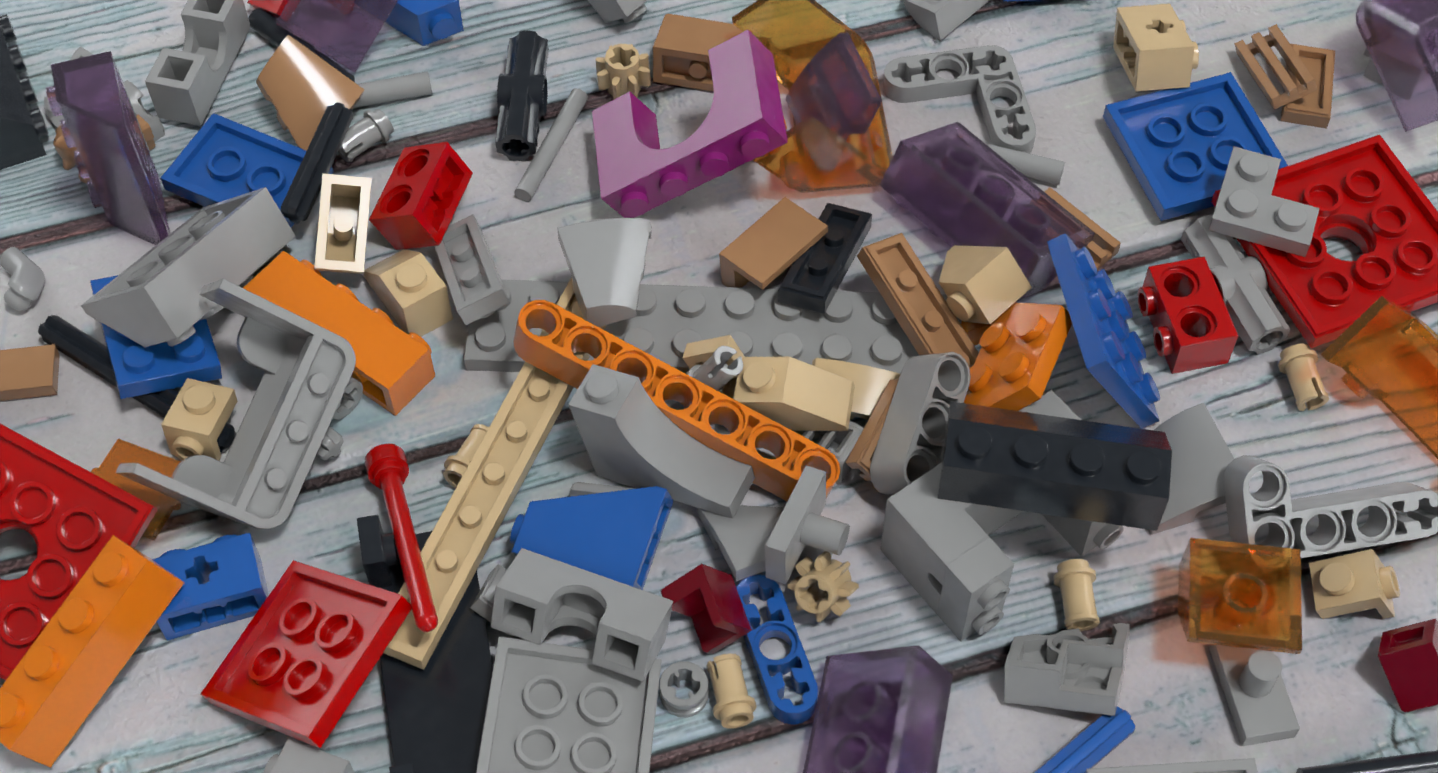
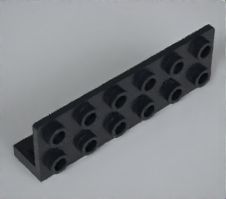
M378 514L357 518L362 564L369 585L398 594L405 579L393 532L384 534ZM432 531L416 534L420 553ZM477 571L424 670L384 653L380 657L394 766L389 767L390 773H476L493 673L485 618L470 608L480 591Z

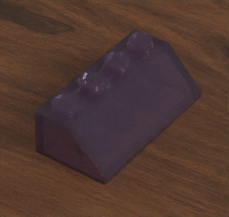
M109 51L51 64L54 85L46 87L49 105L54 116L63 115L64 119L60 120L67 147H77L78 149L74 151L76 165L82 179L88 177L91 179L87 181V186L94 208L103 207L110 225L153 245H157L171 234L160 177L112 52Z
M959 122L901 140L880 184L885 191L894 197L899 206L909 210L928 227V230L933 235L942 238L951 247L954 245L1007 247L1032 287L1017 301L1044 290L1057 276L1047 241L1066 233L1076 247L1080 249L1086 247L1095 235L1087 226Z
M919 645L826 656L803 773H937L953 675Z

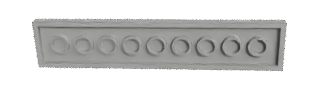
M502 280L510 303L499 308L496 313L487 318H479L469 323L464 355L466 370L520 372L525 361L516 353L513 340L521 308L533 300H546L557 304L568 282ZM640 284L636 317L608 324L604 329L685 374L690 370L682 358L687 343L727 335L732 336L745 357L790 356L812 365V361L815 358L867 365L901 374L906 361L912 356L919 355L880 292L837 291L825 314L778 302V289L764 288L762 290L761 288ZM941 294V295L943 296V298L945 299V301H946V299L948 298V296H947V295H944V294ZM540 328L529 329V331L532 334L539 336L543 330ZM590 355L588 361H591L594 358Z

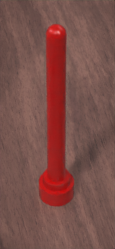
M381 444L372 448L365 457L368 479L383 492L416 626L423 632H431L437 627L438 617L403 488L405 479L409 474V466L405 452L401 447L395 444Z

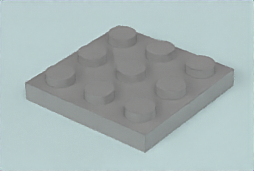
M498 637L476 773H649L662 659H655L644 681H640L592 664L594 650L549 643L539 645L528 640Z

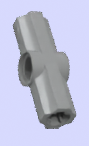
M1212 214L1198 218L1190 227L1184 229L1181 238L1192 259L1205 256L1235 329L1248 350L1256 351L1257 354L1273 350L1276 345L1287 339L1290 328L1267 293V277L1261 263L1253 256L1245 257L1233 237L1210 231Z

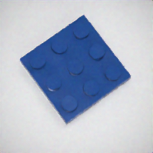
M1231 72L1191 82L1190 87L1165 89L1105 105L1103 119L1160 221L1214 207L1211 201L1214 192L1221 189L1233 147L1281 159L1279 169L1288 166Z
M1066 233L1047 241L1087 370L1141 429L1159 422L1154 403L1160 401V394L1152 376L1148 372L1144 374L1140 361L1146 359V352L1135 331L1130 332L1127 320L1133 318V313L1122 291L1115 293L1113 284L1104 269L1097 271L1086 247L1078 249Z

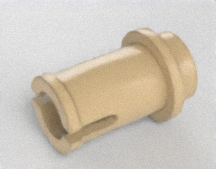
M1303 343L1289 346L1281 351L1279 355L1281 360L1278 363L1280 372L1287 374L1298 410L1304 411L1308 408L1309 411L1325 405L1329 401V396L1325 392L1315 365L1319 359L1316 351L1310 350L1309 345Z
M483 424L474 425L457 454L448 456L444 462L445 471L443 476L453 487L456 488L489 429L488 426Z
M1071 559L1061 562L1057 566L1058 572L1053 577L1054 584L1061 588L1065 627L1068 630L1079 628L1080 631L1097 627L1100 621L1096 611L1092 583L1096 580L1095 570L1090 568L1089 562L1083 559Z
M730 653L714 657V661L709 660L706 665L717 703L713 707V715L715 719L721 721V725L725 728L743 727L754 719L753 712L757 707L756 701L753 697L748 696L740 656Z

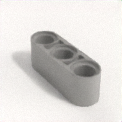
M947 352L912 356L903 366L870 465L871 481L880 493L894 495L942 463L950 402L964 403L970 384V369L966 360L960 354Z

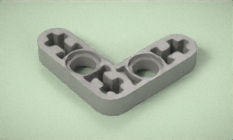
M986 45L893 59L885 67L883 91L891 100L899 103H910L976 93L992 145L1031 153L1036 136V126L1013 57L1006 49L996 45ZM949 68L955 70L960 76L952 80H946L939 77L936 72ZM925 73H927V81L924 80ZM900 77L905 78L907 83H903ZM997 96H1005L1013 100L1015 104L1008 108H1001L994 105L991 99ZM1013 123L1014 135L1020 140H1014L1011 134H1007L1009 124Z

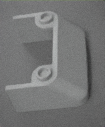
M221 279L204 285L199 295L245 317L237 335L238 351L247 363L265 371L224 462L205 455L190 456L177 465L171 478L139 463H120L115 473L187 505L253 528L271 529L281 525L288 518L354 371L356 357L352 346L343 337L236 284Z

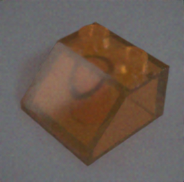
M1190 538L1179 564L1178 615L1187 642L1300 654L1302 651L1301 549Z

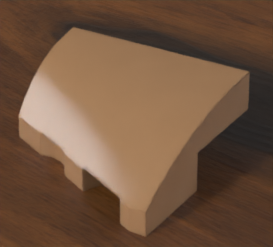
M290 35L286 36L256 80V84L265 99L275 106L277 111L276 118L283 130L288 129L298 147L306 151L327 106L340 102L351 110L364 92L362 87Z

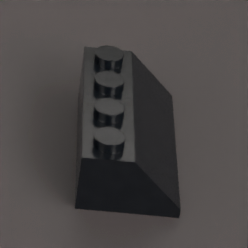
M7 14L0 16V170L47 155L41 137L49 134L40 109H31L30 104L37 103L38 100L29 77L21 78L20 76L21 72L27 71V67L18 45L10 46L9 42L17 40V37Z
M950 402L938 499L1157 531L1169 501L1172 449L1166 433L1161 431Z

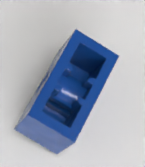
M250 532L242 535L221 536L212 543L188 550H170L163 553L160 557L152 559L185 582L156 621L166 640L253 617L269 596L261 557Z

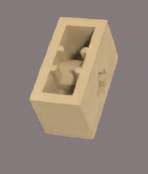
M1171 4L1117 7L1113 48L1135 91L1190 87L1192 69H1197L1199 64L1198 45L1195 41H1191L1186 32L1185 22L1179 20Z

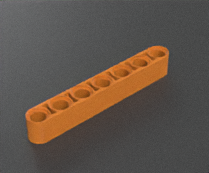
M533 300L521 308L513 342L518 356L529 364L576 389L579 388L593 364L639 377L648 396L674 424L714 451L752 466L755 476L752 483L787 502L805 466L826 472V499L836 484L840 474V465L835 455L828 449L552 302ZM540 328L549 333V335L537 336L532 334L529 329ZM585 352L594 359L584 361L577 358L574 353ZM665 400L678 401L685 409L676 410L670 408L665 403ZM710 425H723L729 430L730 434L723 435L717 433ZM756 448L769 450L776 459L762 457L758 454Z

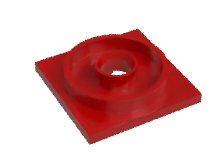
M1381 135L1278 169L1271 195L1320 208L1310 247L1305 257L1236 238L1247 255L1257 258L1261 263L1267 277L1268 286L1310 348L1438 302V211ZM1220 190L1214 192L1211 201L1214 206H1216ZM1329 237L1345 239L1356 245L1363 255L1357 261H1345L1335 258L1327 253V246L1323 239Z
M0 424V534L11 529L26 530L32 535L37 545V558L31 563L27 574L13 580L0 579V677L7 680L111 537L114 535L135 548L158 509Z

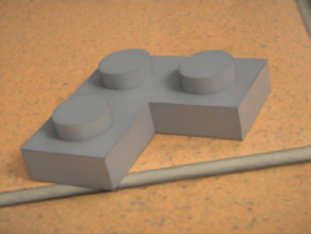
M1233 147L1209 230L1305 257L1310 247L1320 208L1271 195L1281 159Z

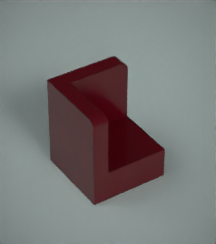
M700 564L660 590L662 597L673 601L672 611L692 618L702 650L706 653L715 654L752 631L733 577L728 573Z
M1437 619L1382 632L1378 658L1400 709L1403 712H1410L1438 705Z

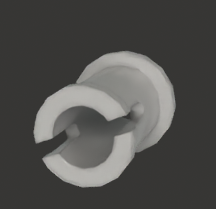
M382 110L365 111L363 113L364 118L348 128L338 150V153L346 162H351L353 158L377 142L386 143L389 140V134L394 132V128Z

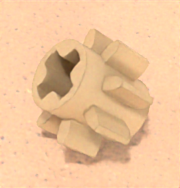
M633 44L611 45L605 54V58L596 57L598 89L605 90L608 88V92L613 96V99L629 91L638 97L641 86L651 85L649 55L647 53L639 55L638 50L633 47Z
M824 551L816 558L815 562L811 558L805 557L795 565L797 572L801 576L796 577L787 584V588L794 591L798 603L796 606L797 611L805 610L815 614L817 622H821L830 614L831 610L834 614L841 616L849 609L851 605L846 597L853 594L859 588V584L851 581V575L848 570L851 565L850 562L841 563L838 560L831 559L830 552Z

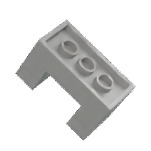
M1052 389L1042 395L1038 401L1020 410L1021 412L1081 420ZM940 463L887 499L880 550L960 641H963L975 631L980 635L990 631L999 623L1004 615L1002 610L1005 598L1010 592L1009 583L1014 563L989 535L1024 511L938 499L942 463ZM1042 514L1081 557L1096 546L1100 549L1107 548L1124 531V527L1120 525Z

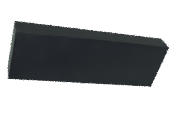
M831 203L826 204L819 217L820 221L828 225V232L793 262L778 289V302L825 314L871 228L872 214Z

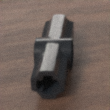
M520 31L517 36L509 39L505 74H500L498 78L497 108L499 118L495 140L496 151L512 161H525L528 156L536 154L540 131V117L545 116L547 111L548 85L546 69L549 52L548 39L540 37L536 31Z

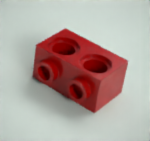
M448 142L406 147L403 149L369 221L395 250L439 246L473 172Z
M1205 256L1149 266L1143 286L1138 289V305L1144 317L1149 316L1154 329L1153 340L1155 349L1160 357L1165 356L1171 373L1175 374L1227 364L1238 339V333Z

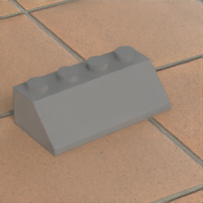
M266 187L203 207L84 302L81 307L87 315L144 347L167 342L169 346H174L185 341L195 333L196 330L193 325L199 319H206L224 308L199 295L204 285L225 279L243 288L254 278L253 273L257 269L265 268L282 252L281 249L296 236Z

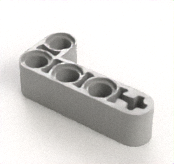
M1243 455L1235 458L1228 465L1224 473V490L1231 540L1238 549L1264 562L1275 563L1425 538L1438 533V493L1409 482H1395L1291 499L1287 474L1281 467L1258 457ZM1262 471L1263 484L1257 492L1250 494L1249 482L1251 477L1256 472ZM1368 507L1369 517L1366 523L1358 528L1357 517L1364 508ZM1395 509L1401 512L1408 511V517L1395 512ZM1318 515L1319 526L1312 535L1307 537L1306 525L1313 516ZM1268 523L1269 533L1267 538L1261 544L1256 545L1254 539L1257 529L1261 525Z

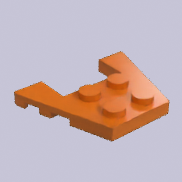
M1015 302L991 324L962 321L961 326L972 343L982 346L974 365L969 368L971 377L964 403L1019 411L1041 399L1072 326L1069 312L1062 305Z

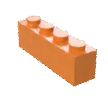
M282 251L243 287L346 339L352 346L356 357V364L351 377L362 383L364 395L395 416L435 377L431 359L432 350L422 337L413 332L405 333L394 325L385 312L379 308L369 309L358 301L357 297L348 287L341 283L337 285L332 284L322 277L319 270H314V265L305 259L298 261L285 251Z
M113 535L1 686L0 743L10 751L51 768L185 582L151 558Z

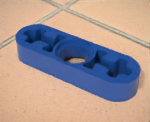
M752 575L744 578L736 588L752 631L745 634L743 638L772 715L783 723L791 725L803 723L810 719L816 710L818 686L782 590L776 581L766 578L765 575ZM753 594H758L762 601H767L766 616L768 622L761 625V617L756 605L750 604V596ZM778 637L789 644L791 651L783 659L772 660L762 654L760 651L761 644L768 638ZM791 672L790 681L794 691L797 694H802L800 705L793 706L790 699H783L785 682L782 676Z

